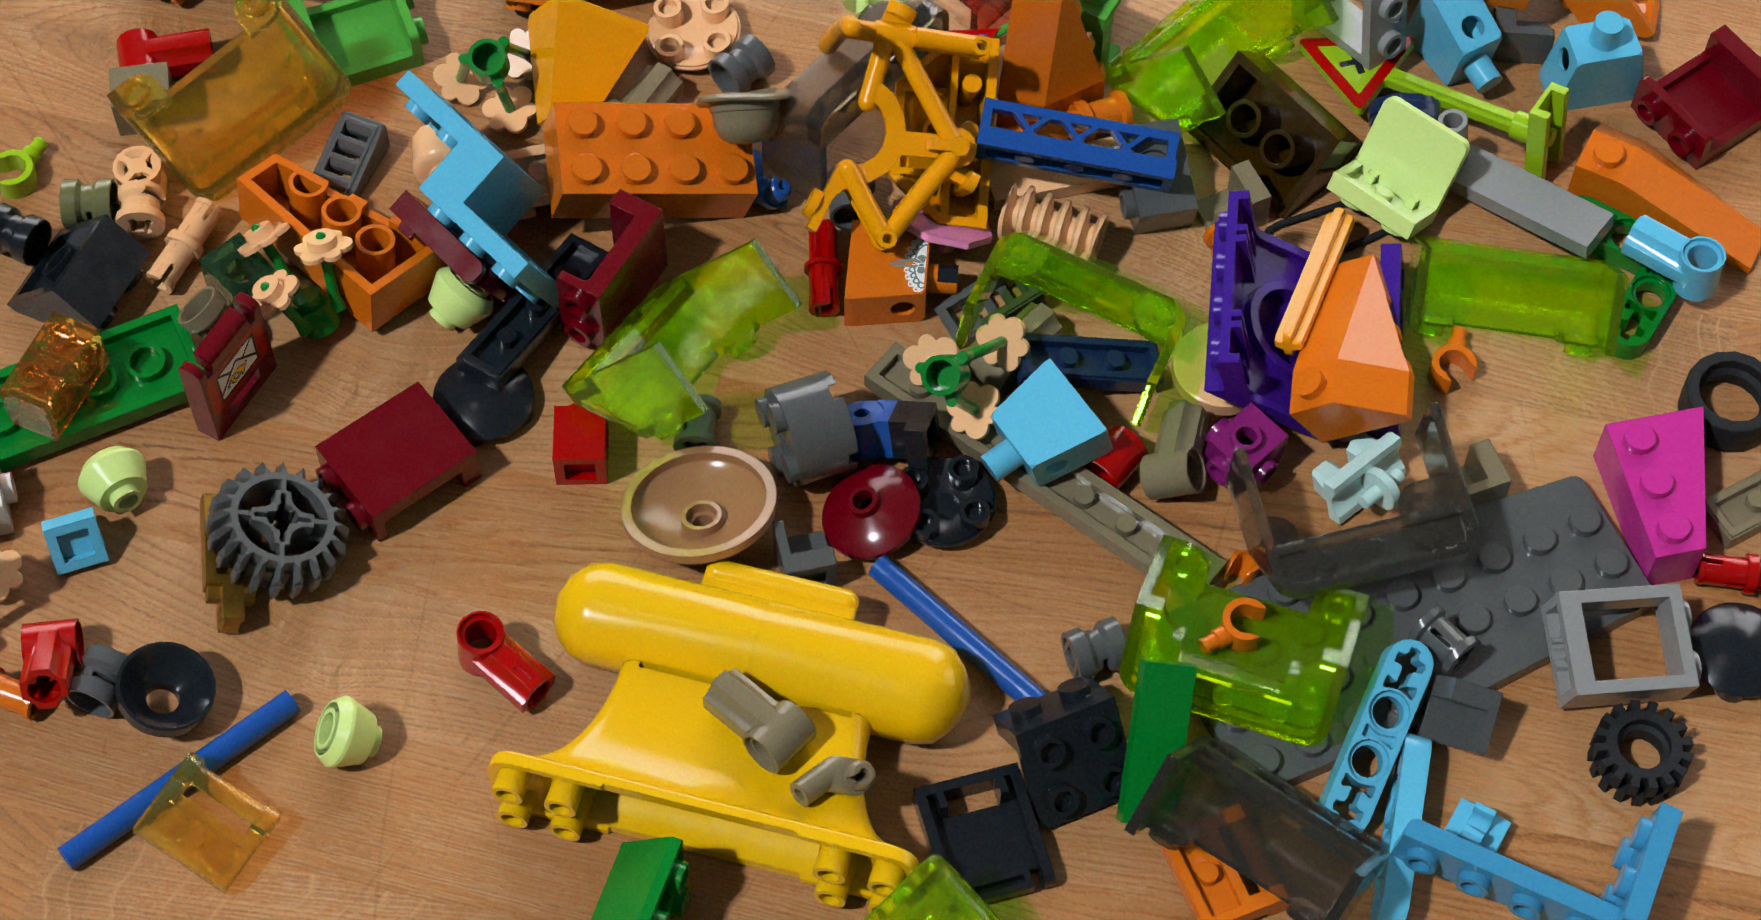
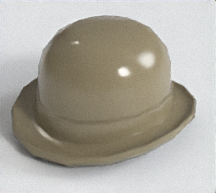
M765 88L750 92L716 93L702 96L696 105L700 108H709L717 135L723 141L730 144H752L766 141L775 134L780 120V100L790 98L792 92L786 88Z

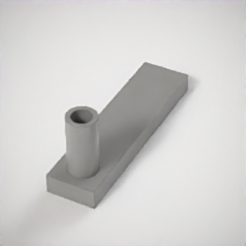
M1448 109L1439 115L1438 122L1468 140V118L1463 111ZM1469 143L1470 151L1449 190L1585 259L1589 257L1613 227V213L1472 143Z

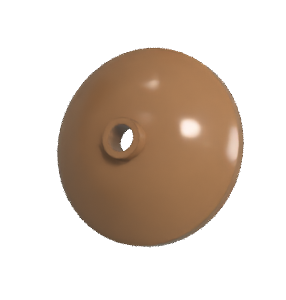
M695 446L663 455L642 468L625 489L621 501V517L629 539L646 554L677 564H707L734 556L755 543L767 531L774 520L778 506V495L772 474L762 462L752 455L723 446Z

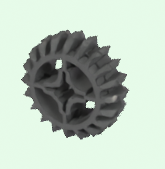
M262 462L255 468L254 474L243 468L237 473L235 480L227 479L221 485L219 493L216 497L212 498L208 509L210 514L205 522V533L210 535L207 541L208 552L218 554L215 560L217 569L232 568L230 574L231 584L245 579L249 581L250 594L257 591L260 586L268 589L271 600L279 595L281 589H284L294 599L300 594L302 588L312 593L319 587L321 581L327 582L333 577L338 564L342 563L346 554L345 547L349 539L350 528L344 525L347 520V510L336 508L338 503L337 493L324 494L322 492L324 488L323 478L311 483L305 479L304 468L298 471L296 475L289 474L283 462L276 467L275 472H271ZM289 554H300L295 556H286Z

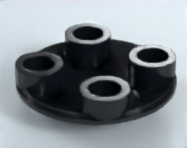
M455 362L439 377L433 391V399L471 445L477 447L484 442L506 437L518 428L527 425L533 418L535 393L531 378L523 367H520L498 392L457 370Z
M958 455L954 458H935L928 470L908 467L902 470L914 481L921 495V517L911 536L915 541L932 547L959 546L975 539L989 526L996 510V494L992 482L979 468L978 462L973 457Z
M1735 602L1722 603L1706 609L1698 615L1689 629L1693 651L1698 653L1701 661V679L1711 688L1715 689L1717 695L1722 700L1729 703L1741 702L1744 698L1761 697V609L1749 604Z

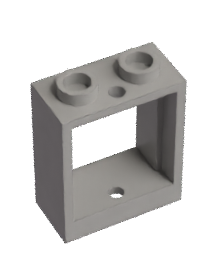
M1295 0V13L1368 70L1388 59L1394 58L1406 48L1408 0H1363V11L1349 0Z
M1680 583L1558 591L1541 606L1559 709L1608 706L1620 703L1629 704L1630 700H1640V703L1681 700L1700 687L1701 661L1698 653L1693 651L1689 633L1692 621L1691 609L1688 602L1683 600ZM1655 607L1667 676L1595 681L1583 611Z

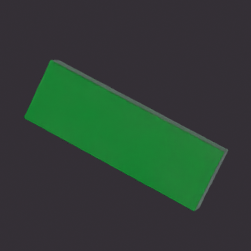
M1146 658L1139 659L1116 819L1121 823L1174 827L1197 666L1192 663Z

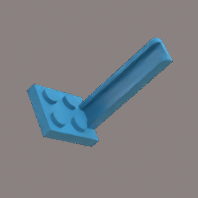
M1662 802L1649 819L1643 816L1638 819L1630 838L1624 836L1614 854L1611 866L1619 870L1614 885L1608 883L1600 898L1420 819H1413L1407 824L1395 842L1390 855L1403 860L1404 864L1415 872L1426 875L1435 874L1455 883L1456 887L1467 895L1478 898L1487 897L1506 905L1511 913L1525 920H1647L1683 811Z

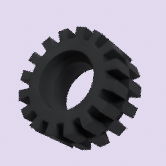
M1630 700L1626 710L1622 703L1614 706L1610 714L1606 712L1601 718L1589 744L1591 746L1587 752V761H1593L1589 769L1592 778L1602 776L1598 787L1604 793L1611 786L1615 788L1616 792L1612 799L1618 802H1622L1625 794L1632 796L1631 806L1640 807L1644 798L1648 799L1650 806L1659 804L1662 796L1667 800L1674 794L1676 788H1679L1692 762L1693 753H1690L1693 747L1692 736L1683 738L1688 727L1683 720L1673 725L1671 722L1676 713L1667 708L1663 716L1656 713L1659 703L1649 701L1645 710H1641L1640 700ZM1628 738H1638L1647 741L1659 752L1660 763L1650 769L1634 766L1622 756L1620 744Z

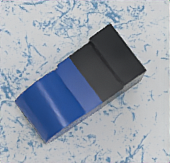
M878 399V401H857L847 405L858 445V453L849 455L851 458L858 460H871L878 457L906 459L908 468L929 469L941 443L936 402Z

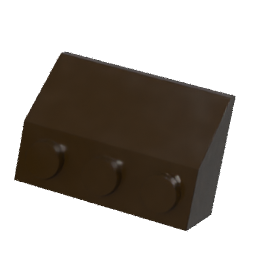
M1241 50L1237 51L1182 126L1229 170H1231V166L1249 159L1272 196L1270 208L1281 218L1289 217L1327 189L1326 187L1333 173L1350 163L1363 145L1359 138L1264 54Z

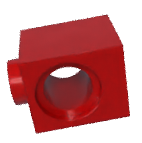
M576 402L569 406H554L552 461L556 485L608 484L609 425L606 405Z

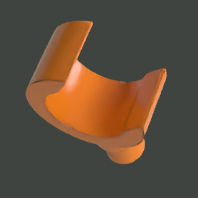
M1455 326L1451 329V337L1447 340V344L1439 347L1434 352L1428 371L1431 385L1437 391L1448 395L1452 380L1442 370L1441 365L1448 363L1458 365L1472 381L1477 370V359L1473 352L1467 348V341L1465 340L1468 332L1462 326Z
M1249 597L1232 600L1223 611L1220 626L1211 630L1210 634L1198 640L1201 651L1208 655L1217 648L1221 650L1227 646L1239 652L1257 650L1260 637L1252 633L1238 631L1231 621L1238 617H1248L1252 620L1263 621L1267 609L1266 606L1260 601Z

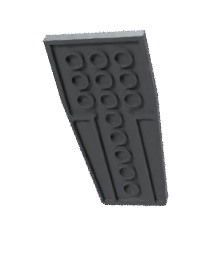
M1570 476L1451 515L1448 514L1294 562L1259 576L1249 584H1239L1196 603L1153 619L1152 630L1169 661L1192 663L1197 666L1192 703L1249 805L1332 770L1380 655L1391 644L1406 640L1416 623L1433 607L1441 606L1446 611L1445 618L1467 637L1474 635L1480 640V644L1471 658L1449 677L1459 678L1497 691L1551 663L1541 606L1558 591L1646 586L1651 584L1585 481L1580 477ZM1249 597L1260 601L1266 606L1267 609L1263 621L1252 620L1248 617H1238L1231 621L1238 631L1252 633L1260 637L1257 650L1239 652L1227 646L1221 650L1217 648L1208 655L1201 651L1198 640L1210 634L1211 630L1220 626L1223 611L1232 600ZM1651 607L1583 611L1588 643L1647 613ZM1436 635L1447 647H1451L1440 635ZM1408 652L1406 655L1396 657L1395 662L1402 666V671L1397 682L1387 684L1384 681V687L1398 689L1405 675L1417 671V667L1410 663L1411 653ZM1433 657L1434 666L1432 674L1446 676L1441 671L1442 664ZM1429 682L1407 733H1415ZM1400 690L1408 696L1409 692L1407 690ZM1380 698L1376 701L1372 711L1376 723L1387 729L1393 727L1399 715L1396 705L1386 698ZM1359 747L1353 753L1352 762L1374 752L1367 747Z

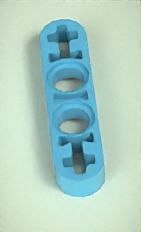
M1406 639L1395 642L1386 647L1380 655L1318 801L1316 810L1318 821L1322 828L1331 835L1341 837L1357 834L1364 830L1371 820L1432 675L1434 666L1432 654L1428 647L1420 641ZM1408 652L1411 653L1410 663L1417 667V671L1405 675L1398 689L1384 687V681L1387 684L1397 682L1402 671V666L1395 662L1396 657L1406 655ZM1400 690H1407L1409 692L1408 696ZM1380 698L1391 700L1398 709V720L1389 729L1381 727L1373 718V706ZM1362 746L1371 749L1378 761L1376 772L1369 778L1360 776L1352 766L1353 753ZM1344 779L1350 785L1367 788L1366 794L1363 792L1354 793L1351 798L1349 810L1355 813L1354 820L1343 821L1339 824V813L1332 809L1333 804L1344 802L1352 789L1351 786L1342 785V780Z
M1407 733L1391 770L1369 920H1406L1408 915L1414 871L1408 868L1403 860L1390 854L1395 842L1407 824L1413 819L1422 820L1432 750V740L1427 737Z

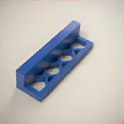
M985 97L976 143L977 153L974 158L1169 193L1176 173L1178 161L1176 160L1180 133ZM992 113L1014 117L1023 131L990 126ZM1026 119L1037 122L1030 126ZM1049 123L1061 125L1072 140L1036 135V132ZM1074 128L1083 129L1086 131L1079 135ZM1098 132L1110 134L1120 147V150L1085 144L1084 141ZM1123 137L1132 138L1135 140L1128 144ZM1146 141L1167 145L1165 158L1134 153L1133 150Z

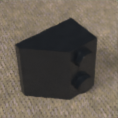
M107 214L60 229L7 305L18 313L74 336L94 330L101 331L115 318L118 312L115 304L122 294L129 292L141 280L144 274L141 266L150 255V252Z

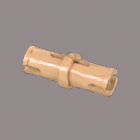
M197 197L194 205L178 229H171L164 240L167 245L151 268L144 274L145 280L152 286L156 280L162 278L166 271L165 276L156 287L158 291L171 294L190 262L199 260L203 254V243L218 221L224 216L222 209L216 205L212 211H208L205 217L202 218L212 204L211 200Z

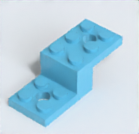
M408 70L396 83V86L410 98L404 106L425 125H429L436 132V136L452 149L418 188L432 201L427 210L447 228H452L459 234L460 237L458 239L479 258H484L491 264V270L511 288H516L534 304L542 298L557 309L559 307L556 281L507 236V233L545 192V189L452 104Z

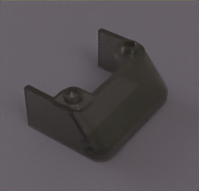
M890 0L869 4L860 13L858 20L872 22L881 20ZM896 0L908 5L917 12L912 25L949 31L948 11L932 0ZM846 38L834 53L829 55L822 53L785 87L792 92V96L780 100L778 129L768 140L761 141L763 169L774 177H778L780 181L783 178L786 179L791 189L806 200L814 187L823 191L827 184V146L864 112L858 105V98L872 52V42ZM914 50L919 60H921L924 56L930 53L927 51ZM893 52L883 83L887 88L892 86L904 74Z
M1439 402L1428 404L1415 432L1429 478L1413 482L1403 489L1397 502L1398 517L1300 539L1297 529L1288 520L1277 516L1266 517L1246 449L1241 448L1234 451L1226 481L1250 557L1281 595L1291 599H1303L1457 562L1470 555L1479 540L1480 527Z
M1205 735L1192 740L1167 755L1124 829L1134 836L1148 827L1150 829L1148 835L1155 842L1173 851H1176L1179 846L1191 848L1197 845L1288 904L1286 912L1292 920H1347L1390 855L1389 850L1368 833L1235 749L1215 738Z

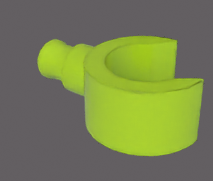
M35 137L32 143L26 145L22 150L10 149L0 153V173L17 169L24 170L17 178L0 181V191L4 198L20 199L31 194L37 187L38 174L35 165L41 159V154L48 148L47 142L41 137Z

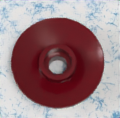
M883 464L861 467L843 477L829 493L822 512L823 531L830 544L846 557L856 560H874L883 555L887 556L904 545L914 533L922 512L921 495L910 476L896 467ZM872 500L868 507L860 509L864 503Z

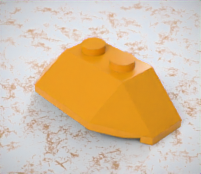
M989 38L992 42L991 51L976 60L934 52L928 53L920 60L956 128H963L969 131L975 138L976 143L985 97L996 99L1000 39ZM903 74L895 82L894 94L904 113L906 131L937 134L907 77ZM992 113L990 123L992 127H994L995 113ZM900 156L895 165L888 171V178L906 195L934 159ZM974 158L967 166L954 168L955 171L961 174L973 171L981 175L980 181L973 193L961 197L953 193L955 185L945 180L921 210L937 224L981 231L987 229L991 161Z

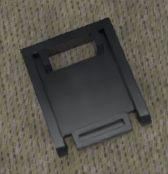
M1017 762L913 789V804L949 914L960 911V901L957 893L964 892L969 907L973 908L1034 892L1035 886L1031 874L1038 873L1039 880L1044 889L1055 886L1054 871ZM994 790L998 805L948 818V801Z

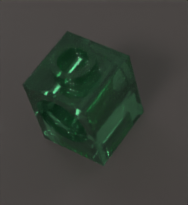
M240 232L199 259L207 287H215L225 297V305L233 309L232 301L239 292L252 297L254 284L260 278L266 275H273L276 272L273 266L258 251L248 257L240 255L238 249L247 243Z

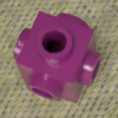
M1250 402L1231 420H1228L1226 417L1220 419L1207 433L1205 441L1208 443L1204 455L1207 472L1216 483L1224 487L1229 486L1238 496H1241L1253 484L1260 488L1277 471L1279 467L1277 463L1283 457L1289 435Z

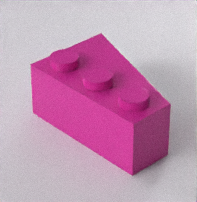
M1704 406L1605 424L1593 457L1629 552L1651 585L1693 578L1706 550Z

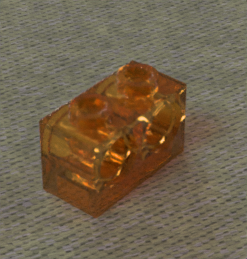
M52 311L0 389V395L13 424L58 441L110 362L98 328Z

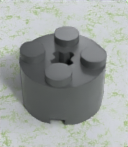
M827 370L765 389L764 396L756 398L754 401L758 419L763 428L769 427L774 446L768 447V456L772 469L777 477L785 475L789 484L792 483L795 487L838 475L858 467V462L849 458V455L858 453L852 419L844 397L833 399L827 386L837 383Z

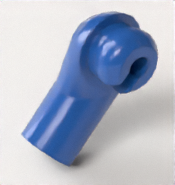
M753 150L758 195L754 202L768 210H775L785 206L791 195L789 182L783 178L778 183V177L776 176L770 179L765 177L761 153Z

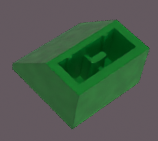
M675 837L623 842L591 920H673L675 915L683 917L688 908L693 886L687 884L690 863L685 862L683 841Z

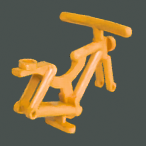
M896 0L889 1L881 20H875V22L858 20L855 16L846 14L830 26L818 43V47L823 54L829 55L834 53L846 38L872 42L873 48L858 98V105L865 112H871L877 108L884 119L885 136L882 147L873 158L861 164H856L851 159H843L836 164L823 191L815 187L813 188L801 212V215L809 218L804 229L812 233L817 232L831 201L844 190L871 240L872 247L878 251H883L895 246L897 240L945 180L955 185L953 193L961 197L973 193L980 181L981 175L973 171L961 174L955 171L954 168L967 166L973 161L977 153L975 138L969 131L963 128H956L914 50L968 57L976 60L991 51L992 42L987 36L916 27L912 23L917 12L908 5ZM892 52L937 134L906 131L904 113L895 94L883 84ZM900 156L934 159L886 219L867 183L887 173Z

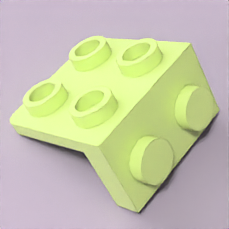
M1391 96L1383 102L1356 159L1336 170L1326 188L1338 195L1341 202L1347 207L1363 211L1380 222L1382 229L1389 234L1408 240L1433 223L1470 151V144L1467 139L1402 98Z

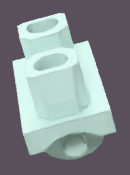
M1391 431L1387 432L1380 439H1376L1364 432L1360 433L1350 441L1346 449L1348 459L1346 465L1341 468L1334 462L1325 460L1313 469L1312 480L1314 490L1326 500L1331 520L1341 525L1361 508L1368 509L1376 503L1385 510H1391L1401 502L1398 485L1405 480L1406 474L1405 466L1399 455V446L1402 445L1401 437Z

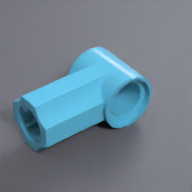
M1647 215L1640 216L1623 242L1621 253L1671 279L1672 287L1679 296L1695 302L1707 300L1715 294L1726 261V251L1722 244L1715 239L1707 236L1688 238Z

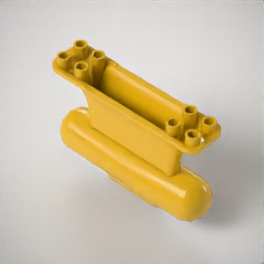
M727 560L709 563L701 583L617 563H591L571 574L558 593L553 624L557 639L570 657L586 666L618 673V677L604 705L593 721L579 736L565 746L550 753L540 755L522 754L512 751H499L492 755L487 771L491 784V794L501 803L496 817L502 823L514 828H526L531 815L551 820L548 828L549 832L566 841H578L583 828L604 834L613 832L641 840L675 837L683 841V850L798 878L801 883L816 886L813 897L824 905L843 907L849 894L869 899L867 911L874 917L882 920H898L902 906L914 904L918 894L919 862L917 858L909 851L888 844L877 836L871 826L866 810L864 793L853 796L826 792L810 805L804 807L794 799L790 791V784L830 756L865 760L870 735L907 744H933L953 732L969 704L971 683L965 665L954 648L937 639L855 620L859 607V598L850 589ZM736 668L778 703L781 700L793 702L807 714L814 724L817 733L815 738L778 773H771L762 768L747 752L742 738L703 707V697L711 687L712 681L724 670L731 671Z

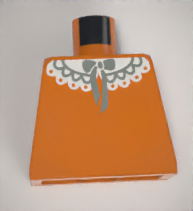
M852 220L844 296V326L904 323L923 320L926 313L927 293L957 295L959 265L930 263L931 243L906 230L897 240L895 246L878 251L872 247L871 240L861 221Z

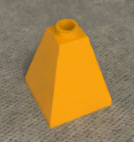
M548 0L530 13L528 33L537 125L544 126L554 102H604L647 36L650 25L584 0Z

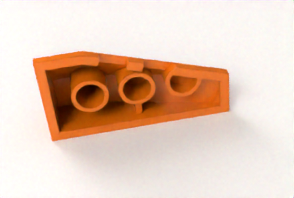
M1012 0L998 100L1066 112L1074 101L1083 99L1089 103L1104 98L1107 73L1103 62H1097L1094 55L1095 40L1092 32H1086L1081 20L1083 8L1080 0ZM1001 114L996 116V124L1007 127L1019 125L1012 116Z
M1374 254L1338 263L1304 348L1300 350L1293 368L1289 414L1322 443L1412 421L1415 376L1411 363L1405 358L1401 346V341H1403L1401 330L1394 323L1390 310L1392 301L1379 259Z

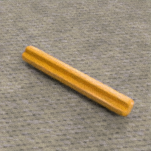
M1337 207L1334 208L1333 213L1326 214L1275 335V346L1283 349L1286 355H1295L1297 350L1304 348L1355 222L1353 215L1346 214L1344 208Z

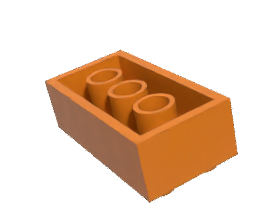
M554 102L543 126L552 218H611L609 203L619 189L663 209L664 218H744L758 195L752 144H730L723 141L717 135L709 108H700L696 103Z

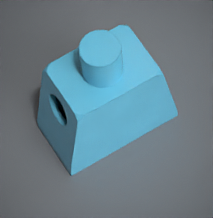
M1419 0L1406 27V36L1414 37V48L1443 84L1451 86L1468 78L1479 94L1485 93L1498 85L1503 76L1491 58L1502 40V34L1484 1Z
M1602 11L1597 14L1594 22L1571 25L1564 28L1539 71L1538 76L1544 91L1551 82L1569 88L1567 111L1633 100L1639 80L1642 79L1644 56L1631 21L1621 17V15L1614 11Z
M1049 358L993 411L991 419L1002 441L981 455L980 459L997 482L1022 465L1032 480L1040 486L1108 454L1113 450V446L1106 427Z

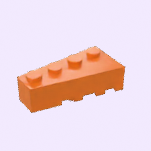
M276 153L237 178L240 217L251 227L253 224H259L265 220H269L272 225L277 222H288L290 228L277 237L273 245L327 293L321 263L312 266L304 265L301 262V258L295 255L294 247L302 243V238L306 234L321 228L339 230L343 236L352 238L353 248L346 253H342L341 258L333 262L339 293L347 305L346 310L371 332H374L428 294L438 269L447 267V264L418 236L410 241L397 229L401 223L397 216L393 215L389 219L369 209L368 201L353 193L347 196L329 188L328 180Z

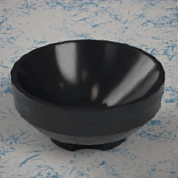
M155 642L146 644L133 651L120 666L115 682L116 701L125 720L134 728L156 737H175L195 729L206 718L212 708L216 695V681L207 661L195 650L174 642ZM158 689L168 690L176 696L178 706L170 713H157L149 708L146 701L147 695Z

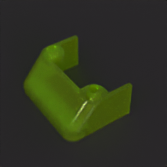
M1186 0L1104 65L1106 81L1110 88L1124 92L1131 103L1156 121L1178 118L1181 132L1184 133L1196 128L1204 121L1220 118L1226 113L1212 85L1238 50L1268 55L1270 60L1276 59L1295 47L1292 40L1302 32L1332 25L1339 20V17L1329 0Z
M1022 229L1002 236L996 242L966 300L955 339L957 346L962 349L964 348L1000 276L1037 288L1042 292L1134 331L1145 339L1163 347L1146 382L1131 421L1132 424L1141 427L1190 321L1191 309L1186 299L1170 289L1037 231Z
M1413 236L1404 321L1409 329H1413V332L1425 335L1443 336L1444 328H1454L1456 325L1551 338L1556 342L1563 343V352L1572 355L1593 357L1594 350L1598 349L1604 356L1615 357L1628 275L1613 263L1598 259H1585L1578 256L1429 236Z
M755 238L665 282L651 292L564 382L562 388L574 404L645 439L656 436L658 440H663L677 431L683 423L703 415L709 409L692 385L718 357L729 352L733 357L743 354L758 341L754 334L763 324L798 309L802 302Z

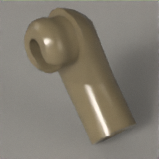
M830 756L790 784V791L800 805L807 807L826 792L853 796L861 795L867 792L874 784L876 773L874 767L865 760Z

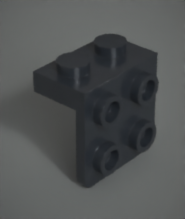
M1091 677L1068 679L1057 687L1058 690L1038 698H1020L1012 702L1007 710L993 715L998 735L1018 753L1036 820L1046 829L1054 828L1119 801L1127 741L1115 696Z

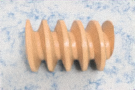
M1015 182L1004 202L998 219V239L1002 242H1009L1016 234V245L1018 248L1026 249L1034 241V251L1037 255H1046L1052 248L1053 259L1056 262H1064L1071 254V265L1075 269L1083 268L1088 261L1092 264L1102 246L1109 223V213L1104 212L1096 223L1090 222L1091 207L1086 205L1079 215L1075 217L1072 215V200L1067 199L1060 209L1056 210L1054 209V193L1049 192L1041 203L1035 202V186L1031 185L1021 197L1017 195V183Z

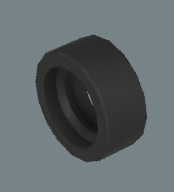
M1736 351L1715 352L1701 358L1690 369L1677 405L1679 411L1704 406L1705 446L1723 452L1745 451L1761 443V361L1755 357ZM1719 382L1740 386L1750 393L1759 405L1758 415L1748 421H1732L1719 417L1708 409L1700 395L1701 390L1708 384Z

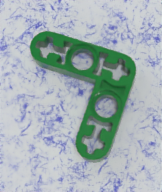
M1577 195L1614 214L1613 227L1591 254L1635 275L1611 314L1602 337L1604 347L1614 357L1623 360H1633L1640 357L1646 351L1679 295L1672 287L1671 279L1621 253V248L1614 243L1613 237L1618 234L1628 235L1637 219L1592 197ZM1641 291L1654 292L1660 297L1662 304L1657 307L1644 306L1638 301L1636 294ZM1633 318L1639 322L1636 332L1629 340L1624 339L1620 334L1625 332Z

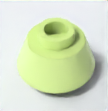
M449 266L438 269L428 301L432 306L429 313L440 325L448 330H454L456 326L461 329H467L492 314L493 297L490 293L479 287L476 283L469 284L465 282Z
M112 446L105 448L85 462L79 475L78 488L83 496L107 512H129L141 503L148 488L145 459L138 450L129 447Z
M341 696L330 701L321 713L314 736L315 754L321 763L328 768L360 765L368 757H373L378 752L382 741V728L377 725L375 714L351 696Z

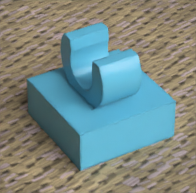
M93 507L41 522L42 531L57 575L109 561L108 551Z
M1461 798L1444 830L1497 853L1511 822L1497 816V811L1478 801L1474 804Z

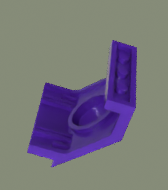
M1249 190L1229 191L1228 211L1219 212V221H1215L1204 391L1242 408H1245L1252 402L1271 420L1317 439L1289 414L1293 368L1300 350H1297L1295 355H1286L1284 350L1277 348L1274 343L1275 335L1310 252L1258 228L1255 222ZM1401 243L1381 244V260L1379 262L1392 301L1390 310L1394 323L1400 327L1403 337L1405 266ZM1401 423L1364 433L1380 439L1387 432L1391 431L1401 437ZM1359 434L1327 442H1350Z

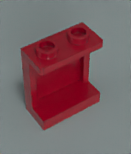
M1724 24L1710 34L1705 51L1658 81H1655L1649 75L1639 80L1630 107L1644 124L1651 126L1669 144V147L1677 156L1684 158L1697 170L1761 128V57Z
M621 189L618 190L609 203L614 245L588 280H582L565 271H561L556 278L563 331L575 343L581 346L591 345L605 353L668 266L663 209Z
M419 381L315 446L320 467L315 469L318 479L323 478L325 490L328 493L338 492L347 503L344 505V509L347 510L346 513L354 526L359 531L367 528L377 541L387 536L385 522L452 478L456 477L464 487H467L482 477L476 449Z

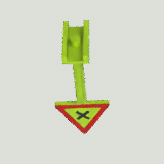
M1406 36L1405 50L1370 70L1328 38H1303L1300 40V51L1357 115L1363 114L1370 102L1385 87L1401 93L1424 94L1439 100L1442 108L1446 110H1461L1468 118L1508 132L1509 138L1525 143L1524 170L1542 179L1546 178L1547 160L1559 164L1563 158L1569 88L1551 82L1529 113L1521 110L1515 113L1399 70V66L1414 48V37Z

